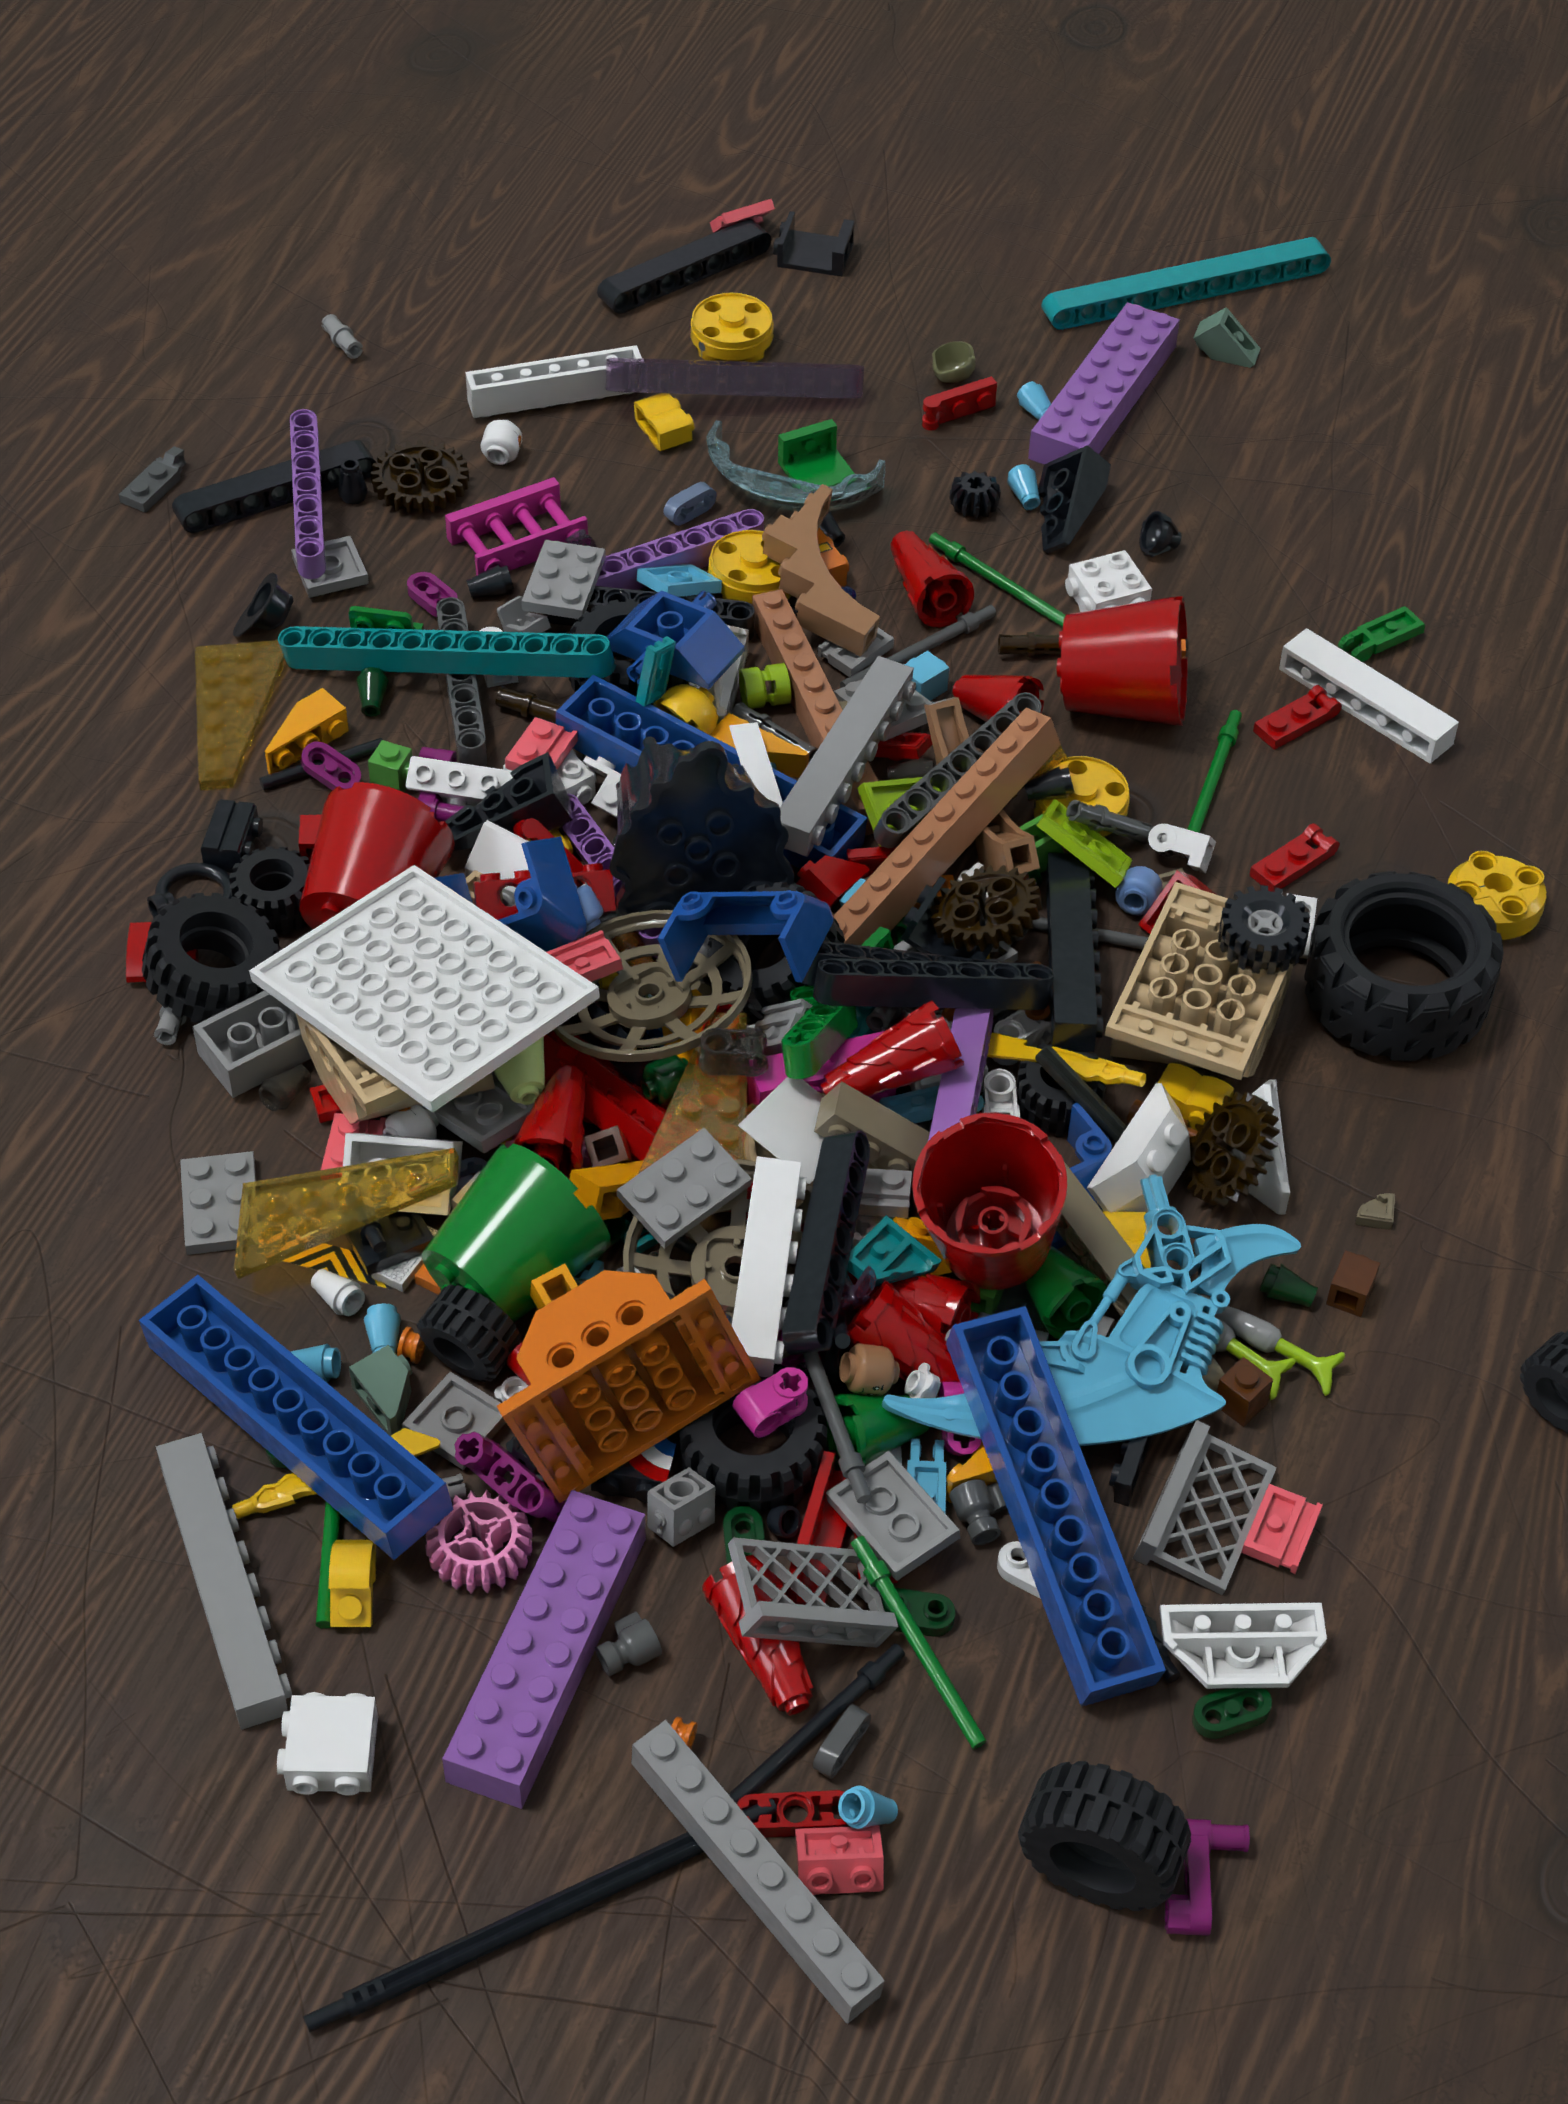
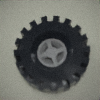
M1262 885L1260 891H1255L1254 887L1251 886L1246 887L1245 894L1240 890L1235 892L1233 899L1229 897L1225 902V908L1223 907L1218 932V942H1221L1220 949L1222 953L1228 952L1227 959L1231 963L1238 960L1239 968L1245 970L1247 966L1253 967L1252 973L1260 974V969H1266L1267 974H1275V970L1278 967L1281 972L1289 969V964L1295 966L1299 962V958L1304 955L1310 929L1309 912H1304L1305 905L1302 901L1295 904L1296 896L1291 893L1284 896L1282 895L1283 889L1277 887L1275 892L1268 891V886Z

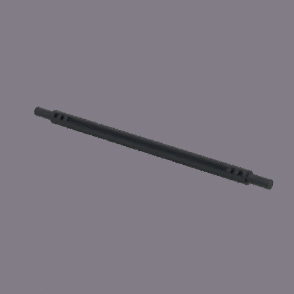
M769 1799L772 1807H760L758 1804H755L743 1810L746 1816H749L751 1822L755 1823L758 1822L760 1815L776 1814L777 1806L773 1799ZM688 1832L343 1992V1998L303 2016L308 2032L311 2033L349 2014L353 2018L697 1856L704 1851Z

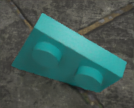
M886 1215L851 1250L847 1271L870 1289L880 1286L884 1281L893 1283L934 1272L942 1260Z

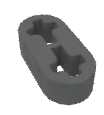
M851 1704L818 1750L813 1762V1769L830 1779L834 1778L864 1736L871 1721V1714Z

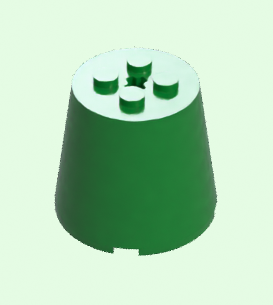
M503 1144L496 1150L422 1253V1260L441 1291L448 1285H459L476 1291L499 1306L515 1323L536 1307L530 1296L532 1280L563 1264H566L574 1278L610 1248L611 1239L608 1229L593 1205H589L587 1208L584 1207L573 1194L578 1188L562 1172L544 1158L523 1146L512 1144L507 1148Z

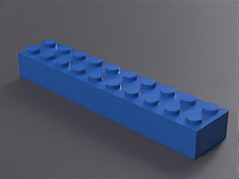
M592 675L556 711L555 724L563 726L564 730L568 732L578 731V741L573 749L594 760H597L599 756L615 765L614 771L620 774L626 763L634 767L637 765L640 754L644 749L643 740L650 736L654 737L659 745L671 743L679 750L694 748L705 741H714L724 748L729 763L741 766L737 751L732 746L651 704L645 707L636 702V696L595 675ZM772 768L782 801L784 802L797 780ZM840 804L835 822L833 824L828 823L821 844L819 846L814 845L808 857L787 849L783 851L784 856L791 865L799 869L810 860L815 864L825 855L846 860L847 849H857L864 845L868 817Z
M196 1275L139 1320L151 1350L393 1560L454 1510L445 1481L199 1275Z
M1026 1306L953 1325L946 1345L1080 1706L1083 1707L1156 1685L1166 1671Z

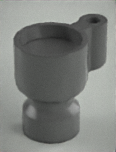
M975 1479L958 1485L950 1492L949 1497L958 1519L969 1524L967 1532L972 1544H987L1000 1536L1001 1530L996 1518L990 1516L1000 1513L1007 1508L998 1483L986 1485L985 1481Z
M637 1611L614 1622L618 1634L616 1642L606 1641L595 1647L598 1660L609 1677L622 1671L627 1663L641 1666L662 1655V1648L656 1633L645 1618L641 1619Z

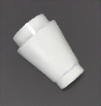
M326 1269L318 1270L311 1279V1287L316 1290L336 1314L351 1316L362 1307L365 1294L359 1283L329 1272Z

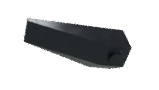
M1088 445L1044 464L1038 489L1039 495L1043 498L1040 513L1044 516L1045 520L1041 526L1043 551L1046 554L1066 547L1071 543L1108 484L1111 464Z
M548 752L517 767L510 772V775L513 777L498 789L493 785L485 791L487 796L474 807L471 805L464 806L445 821L454 836L455 846L453 851L473 848L480 830L487 820L514 833L513 829L518 821L530 818L538 820L548 831L561 828L573 820L570 798Z

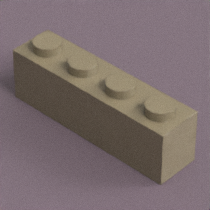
M841 1081L821 1099L814 1132L825 1138L835 1134L857 1130L863 1131L870 1144L869 1163L879 1169L912 1171L913 1183L914 1168L922 1149L928 1142L930 1132Z

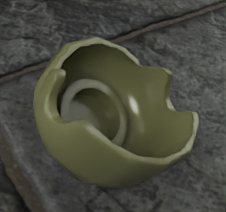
M952 341L941 345L932 353L934 374L942 382H962L968 379L975 370L974 350L966 342Z

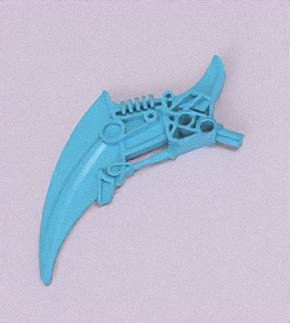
M1157 1174L1141 1179L1140 1184L1148 1212L1144 1215L1146 1225L1144 1241L1136 1254L1119 1265L1114 1278L1103 1293V1299L1090 1320L1085 1321L1079 1331H1066L1058 1341H1039L1079 1446L1122 1442L1164 1433L1222 1410L1226 1405V1400L1211 1390L1205 1384L1202 1376L1208 1373V1365L1213 1360L1212 1355L1216 1352V1344L1219 1343L1220 1334L1224 1330L1223 1323L1215 1318V1314L1222 1313L1230 1302V1296L1224 1290L1231 1279L1249 1265L1271 1257L1297 1254L1301 1248V1243L1286 1231L1266 1224H1248L1222 1230L1186 1225L1183 1216L1177 1209L1169 1206L1162 1176L1157 1177ZM1157 1226L1167 1227L1172 1235L1163 1234ZM1190 1238H1195L1194 1243L1191 1245ZM1147 1247L1152 1268L1143 1269L1140 1257ZM1167 1260L1177 1262L1181 1270L1171 1268ZM1198 1272V1278L1191 1282L1190 1276ZM1130 1283L1131 1287L1138 1290L1115 1328L1109 1337L1097 1334V1325L1111 1303H1115L1126 1284ZM1196 1293H1198V1294H1205V1295H1208V1296H1211V1297H1210L1209 1299H1207V1298H1205V1297H1202V1296H1200V1295H1197ZM964 1393L939 1398H906L889 1394L882 1401V1407L885 1410L906 1419L943 1431L981 1439Z

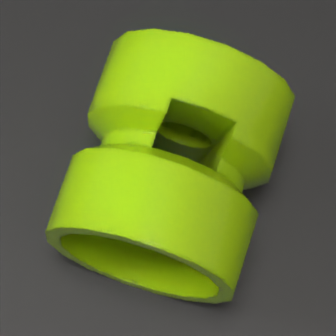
M785 663L766 665L764 671H761L758 667L739 670L740 695L742 702L751 709L763 708L766 702H769L771 706L791 703V685ZM765 681H769L770 690L766 691Z

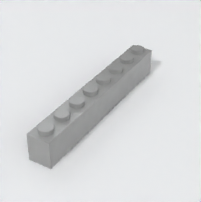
M877 656L780 807L781 822L787 828L789 834L788 842L784 849L808 857L814 845L819 846L821 844L828 823L833 824L835 822L841 802L846 803L848 801L853 783L861 780L867 761H873L877 753L878 743L880 740H886L892 721H897L901 716L905 700L910 701L916 688V683L912 682L913 667Z
M202 1433L156 1446L160 1467L240 1729L243 1730L280 1718L284 1711H288L286 1699L292 1697V1691L286 1673L278 1675L275 1666L282 1663L276 1640L267 1641L265 1631L271 1629L265 1606L257 1608L254 1600L255 1597L260 1596L255 1574L250 1573L246 1575L244 1565L250 1563L244 1540L236 1542L233 1534L240 1531L234 1509H225L223 1501L230 1498L224 1477L216 1478L213 1471L220 1468L214 1446L206 1447Z
M665 1720L632 1745L631 1764L843 2020L848 2024L879 1999L885 1982L882 1976L671 1725Z

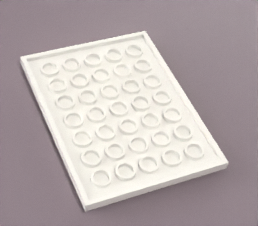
M415 865L249 970L252 982L431 1112L441 1108L600 998L597 985Z

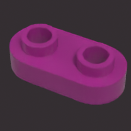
M429 572L415 573L407 580L409 597L435 617H437L436 606L440 600L448 597L458 598L454 590Z
M312 742L303 749L301 764L305 772L331 790L338 786L343 789L352 788L355 782H361V771L358 765L328 744ZM321 760L323 764L315 765L313 761ZM347 778L350 781L348 783H342L339 781V779Z

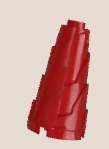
M902 531L893 537L891 552L894 557L895 566L904 580L902 584L908 593L909 601L917 616L924 624L931 627H946L958 622L955 617L960 612L963 615L966 614L974 600V588L968 577L962 571H958L944 555L940 556L930 544L927 545L913 531Z
M933 1001L923 1004L901 1022L881 1033L867 1046L860 1049L859 1052L847 1058L846 1062L825 1074V1082L820 1084L824 1095L842 1081L869 1097L879 1092L910 1085L930 1076L940 1075L963 1066L964 1061L959 1058L962 1056L948 1024L943 1016L937 1018L934 1012L938 1010L936 1004Z
M572 1065L560 1066L553 1072L552 1077L542 1090V1093L537 1097L513 1144L523 1146L544 1158L568 1179L570 1178L571 1170L582 1169L583 1167L582 1147L585 1132L583 1118L585 1112L586 1078L583 1072Z
M848 1272L843 1301L860 1309L862 1305L865 1306L871 1300L869 1297L879 1286L869 1289ZM927 1273V1275L890 1283L922 1314L923 1319L944 1339L953 1325L978 1318L979 1313L971 1311V1302L980 1304L981 1292L978 1284L967 1280L960 1281Z
M884 1281L869 1297L871 1300L865 1306H861L848 1324L851 1340L848 1348L859 1343L889 1348L894 1356V1360L899 1364V1377L904 1381L907 1380L911 1372L918 1370V1367L925 1362L930 1365V1372L940 1378V1383L960 1382L946 1345L947 1341L923 1319L922 1314L894 1286Z
M754 1555L745 1556L746 1560L758 1571L764 1565ZM730 1562L719 1568L723 1576L721 1580L715 1583L711 1574L704 1581L702 1591L706 1601L714 1608L730 1639L738 1651H740L753 1674L760 1681L772 1706H777L779 1711H786L789 1716L803 1712L810 1706L808 1701L813 1696L810 1690L813 1688L800 1652V1642L742 1637L739 1621L746 1614L733 1563ZM768 1568L762 1574L779 1590L784 1586L782 1580ZM756 1584L753 1586L757 1602H771L773 1600Z

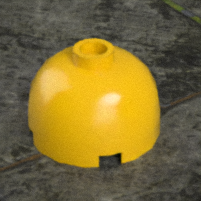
M680 684L669 688L660 699L654 702L655 707L709 735L714 731L718 722L717 710L712 703L715 698L703 687L697 689L692 685Z

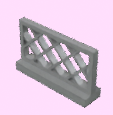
M1196 1420L1182 1445L1132 1559L1146 1566L1152 1560L1223 1595L1277 1467L1208 1434L1210 1426ZM1208 1448L1223 1455L1227 1465L1212 1469L1206 1457ZM1200 1466H1201L1203 1472H1199V1473H1198V1471H1199V1469H1200ZM1250 1468L1264 1476L1261 1483L1247 1486L1240 1470ZM1231 1473L1238 1489L1223 1493L1216 1477ZM1207 1479L1214 1495L1199 1499L1193 1483ZM1256 1493L1255 1498L1253 1499L1251 1494ZM1188 1496L1190 1502L1185 1503L1186 1498ZM1243 1497L1249 1512L1234 1517L1227 1500ZM1218 1503L1225 1516V1520L1210 1523L1203 1507ZM1194 1509L1201 1526L1186 1530L1179 1514ZM1244 1523L1242 1529H1240L1238 1524ZM1174 1527L1177 1531L1176 1533H1172ZM1230 1527L1236 1543L1221 1547L1214 1531ZM1205 1533L1213 1550L1197 1554L1189 1537ZM1181 1540L1188 1557L1177 1559L1163 1551L1167 1543ZM1231 1554L1229 1559L1227 1560L1225 1555ZM1217 1558L1223 1571L1220 1580L1205 1573L1201 1562Z
M735 1537L728 1543L746 1614L739 1621L742 1637L877 1648L898 1628L895 1613L884 1611L879 1591L876 1587H871L864 1576L863 1571L865 1568L854 1549ZM744 1552L751 1553L764 1564L759 1571L746 1560ZM776 1556H785L797 1567L792 1574L775 1559ZM810 1559H818L830 1570L829 1574L825 1577L809 1563ZM844 1562L857 1563L861 1577L860 1580L842 1564ZM767 1568L785 1583L781 1590L762 1575ZM801 1571L819 1586L814 1593L797 1579ZM834 1575L852 1589L848 1596L830 1581ZM756 1584L773 1600L771 1602H757L753 1586ZM790 1587L807 1603L805 1605L795 1604L784 1593ZM824 1591L840 1607H829L818 1596ZM855 1594L868 1603L870 1611L862 1610L852 1601Z

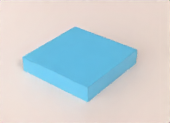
M692 564L637 569V581L656 592L662 590L677 597L698 595L701 591H706V594L708 592L721 593L722 580Z

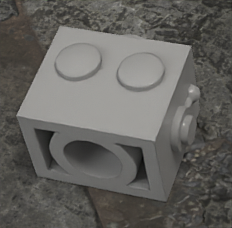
M689 1467L648 1491L647 1527L673 1547L715 1523V1486Z

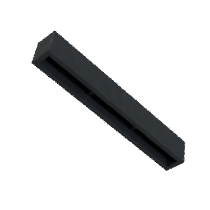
M1048 853L1046 869L1049 968L1055 974L1050 994L1051 1045L1069 1051L1094 1052L1096 1038H1102L1103 1017L1097 1016L1101 1015L1102 994H1096L1100 993L1101 972H1098L1100 952L1094 951L1098 949L1099 937L1098 930H1095L1097 927V909H1095L1096 888H1094L1095 871L1073 854Z

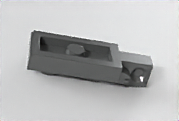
M174 446L165 452L164 458L159 457L156 461L154 460L119 493L120 503L146 513L180 480L182 467L186 465L184 450Z

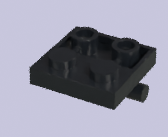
M352 1193L346 1198V1202L352 1212L338 1217L342 1231L368 1276L421 1255L433 1239V1235L420 1213L371 1209L365 1206L358 1193Z

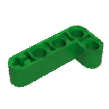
M802 986L791 991V1001L803 998L813 1006L808 1011H805L800 1020L781 1040L784 1068L787 1077L793 1079L808 1078L815 1075L857 1028L856 1006L821 1004L813 998L814 986Z

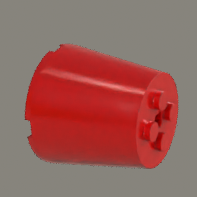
M1175 596L1066 614L1063 630L1059 631L1061 658L1057 659V677H1061L1060 692L1063 694L1065 709L1072 712L1183 726L1186 714L1188 657H1182L1181 639L1188 638L1184 597Z
M355 782L352 788L343 789L340 786L336 787L329 793L324 804L299 906L302 918L312 929H315L413 865L433 878L438 877L454 850L455 841L451 829L445 821L438 822L429 814L431 808L428 805L400 790L365 782Z
M974 1114L960 1118L959 1123L947 1128L943 1132L938 1131L924 1146L914 1168L913 1197L918 1214L948 1268L959 1279L978 1284L981 1289H1007L1030 1279L1045 1262L1066 1201L1067 1172L1061 1154L1058 1153L1057 1149L1050 1142L1048 1135L1034 1124L1008 1114Z

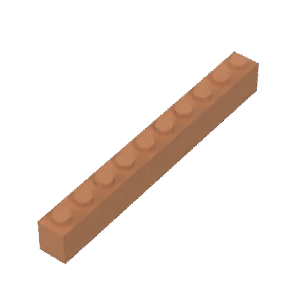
M783 590L753 595L752 606L755 611L754 628L771 663H785L791 685V704L811 745L819 748L843 710ZM868 761L865 764L861 780L853 783L848 801L846 803L841 802V804L866 817L868 816L857 788L864 782L878 781ZM867 818L865 836L874 834L869 818Z
M1025 708L837 911L833 917L839 923V928L843 931L845 944L862 945L879 927L887 928L891 931L910 911L912 906L917 903L916 900L925 886L928 884L932 887L939 877L943 875L1060 747L1061 744L1051 717Z

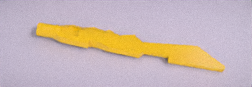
M992 1032L987 1057L1037 1062L1035 1057L1042 1049L1026 1046L1027 1040ZM1052 1046L1065 1062L1085 1081H1101L1107 1085L1123 1083L1143 1087L1145 1084V1073L1130 1070L1125 1065L1102 1058H1098V1060L1091 1059L1080 1053Z
M403 1428L391 1435L394 1440L415 1457L435 1450L441 1445L439 1439L407 1428ZM294 1473L286 1474L277 1483L263 1485L253 1496L233 1504L232 1508L238 1520L255 1512L266 1513L295 1504L294 1500L303 1496L316 1495L317 1493Z

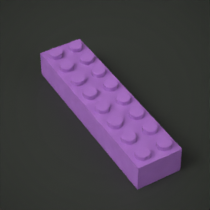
M1127 302L1031 430L1028 459L1046 464L1086 445L1099 454L1176 348L1180 319Z
M571 1490L442 1758L446 1783L520 1809L523 1808L591 1660L595 1647L602 1636L645 1542L644 1513Z

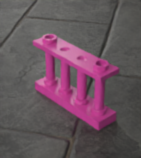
M554 477L445 515L446 534L451 545L467 541L476 553V575L498 564L499 567L507 565L510 571L537 561L545 540L577 545L588 543V524L585 516L570 521L561 510L560 484ZM548 512L558 525L542 530L533 517ZM521 521L531 535L515 540L506 526ZM494 531L503 545L488 550L478 536Z

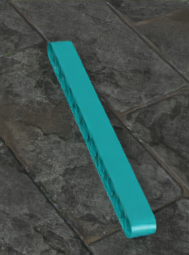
M1309 237L1056 291L1048 294L1043 299L1041 307L1054 328L1063 330L1114 319L1127 302L1155 310L1320 274L1330 266L1331 257L1317 238Z
M293 626L284 629L278 636V642L286 663L293 669L362 671L368 667H375L384 672L590 678L592 675H595L599 678H604L612 674L616 668L610 641L606 636L599 634Z

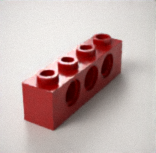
M603 863L583 865V871L572 872L574 881L580 879L592 888L603 907V912L616 911L613 875L610 869H604ZM529 870L514 871L515 878L501 879L500 873L480 874V881L473 882L475 905L497 920L518 913L516 903L506 906L501 902L500 893L507 886L516 888L520 882L530 879Z

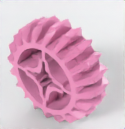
M470 1490L468 1499L462 1500L455 1494L453 1499L454 1510L426 1533L427 1544L425 1548L426 1555L430 1558L431 1568L433 1571L439 1572V1578L442 1582L451 1580L455 1590L463 1584H467V1590L470 1594H472L476 1586H482L483 1590L488 1593L490 1584L496 1583L503 1589L505 1577L516 1580L518 1568L526 1569L528 1563L527 1556L531 1555L532 1528L528 1524L525 1512H519V1509L513 1507L510 1503L506 1504V1500L500 1495L495 1499H491V1494L488 1490L485 1491L482 1497H476L472 1490ZM464 1527V1530L460 1534L454 1536L455 1540L449 1542L453 1535ZM509 1540L507 1546L500 1553L494 1555L495 1551L503 1547V1543Z

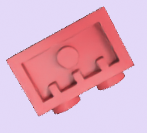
M879 1825L860 1829L850 1826L795 1829L798 1878L813 1895L881 1892L884 1889V1856Z

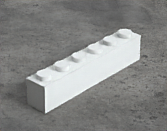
M637 345L465 372L467 400L473 418L489 417L510 412L515 413L522 410L546 408L548 406L644 391V362Z
M1306 628L1283 646L1279 670L1310 689L1320 685L1327 691L1329 698H1335L1342 704L1343 710L1431 764L1454 744L1459 721Z
M757 1156L732 1327L758 1375L769 1378L773 1375L774 1364H782L784 1344L783 1341L777 1339L779 1330L783 1329L787 1307H782L783 1296H790L794 1274H787L788 1264H796L798 1242L791 1241L792 1231L800 1232L803 1209H796L797 1199L804 1200L807 1178L800 1177L802 1162Z

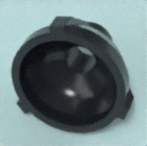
M1154 511L1142 523L1139 545L1141 550L1145 552V555L1153 557L1169 551L1171 548L1176 549L1181 542L1182 535L1170 517L1165 513Z

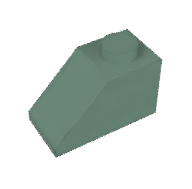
M1227 307L1200 321L1193 337L1199 349L1204 351L1210 359L1248 368L1255 365L1261 349Z
M387 1345L349 1366L353 1390L386 1433L391 1436L400 1431L411 1395L409 1376L412 1375V1369L403 1355L397 1356L391 1347Z

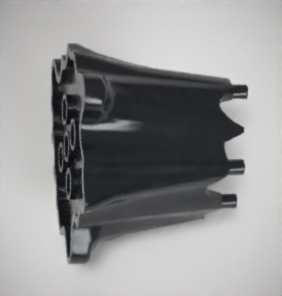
M651 736L643 740L644 749L640 754L637 765L634 767L626 763L621 773L620 781L616 784L617 838L609 869L615 878L622 881L616 896V904L621 916L650 910H674L682 896L693 891L754 892L757 890V886L769 884L770 887H773V884L776 882H786L789 886L793 884L794 872L790 862L783 853L789 834L787 828L781 822L779 804L767 799L755 787L743 765L739 766L738 764L732 765L729 763L724 748L714 741H705L694 748L679 750L671 743L659 745L656 743L655 738Z

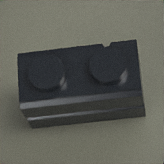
M223 799L217 802L201 846L203 863L212 864L226 872L233 873L232 868L235 863H241L240 858L244 855H252V851L255 850L254 838L260 837L263 830V819L258 817L257 806L254 803L240 801L235 803V801Z

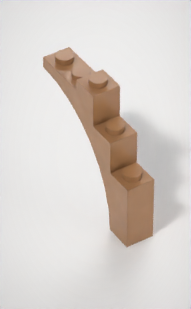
M822 484L814 494L810 493L807 496L799 512L794 511L790 519L780 515L773 525H767L762 535V540L764 541L763 554L781 564L778 574L781 576L779 589L798 598L795 610L798 611L797 620L800 626L861 657L876 639L880 616L859 604L846 593L830 574L821 557L817 532L820 524L829 512L833 491L832 488Z
M952 697L924 705L937 764L969 737L959 697ZM954 767L957 771L962 772L961 769ZM1003 809L975 838L979 863L984 865L985 871L988 866H992L993 871H998L1003 865L1006 866L1007 872L1015 867L1018 868L1019 874L1040 868L1034 836L1018 827Z

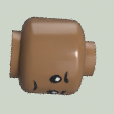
M860 1343L850 1348L849 1352L843 1354L839 1366L840 1379L845 1383L848 1390L864 1395L882 1396L886 1394L892 1384H896L900 1373L899 1364L894 1360V1356L889 1348Z

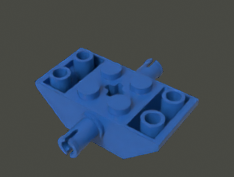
M661 590L638 604L607 636L612 651L636 660L627 668L626 672L633 682L637 681V684L640 682L639 677H641L646 647L649 645L654 646L655 642H662L663 638L668 636L676 641L670 674L708 690L745 651L744 645L717 613L711 610L716 606L717 602L710 592L706 595V591H701L690 602Z

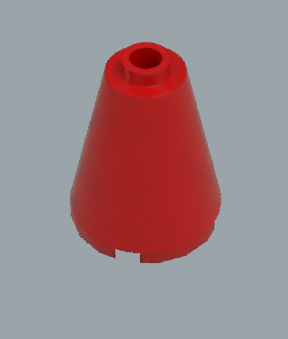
M963 675L955 682L952 694L953 697H959L960 705L963 709L987 722L1016 695L1027 692L1039 699V690L1044 691L1041 681L1032 676ZM1040 700L1042 706L1040 712L1041 714L1044 706V700Z

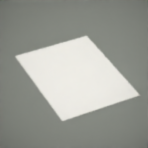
M787 1077L738 1126L777 1159L802 1162L800 1177H806L807 1184L814 1180L820 1149L824 1139L823 1136L814 1132L823 1096L803 1079Z

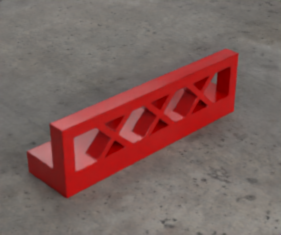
M827 1451L823 1453L797 1544L834 1548L843 1547L848 1524L828 1503L826 1498L828 1490L847 1479L843 1476L842 1472L835 1470V1453ZM810 1559L809 1563L825 1577L829 1574L830 1570L818 1559ZM791 1562L789 1571L793 1574L797 1567ZM802 1571L797 1576V1579L813 1593L819 1587ZM790 1587L787 1589L788 1598L795 1604L805 1605L807 1603ZM822 1591L818 1597L824 1603H827L829 1595Z

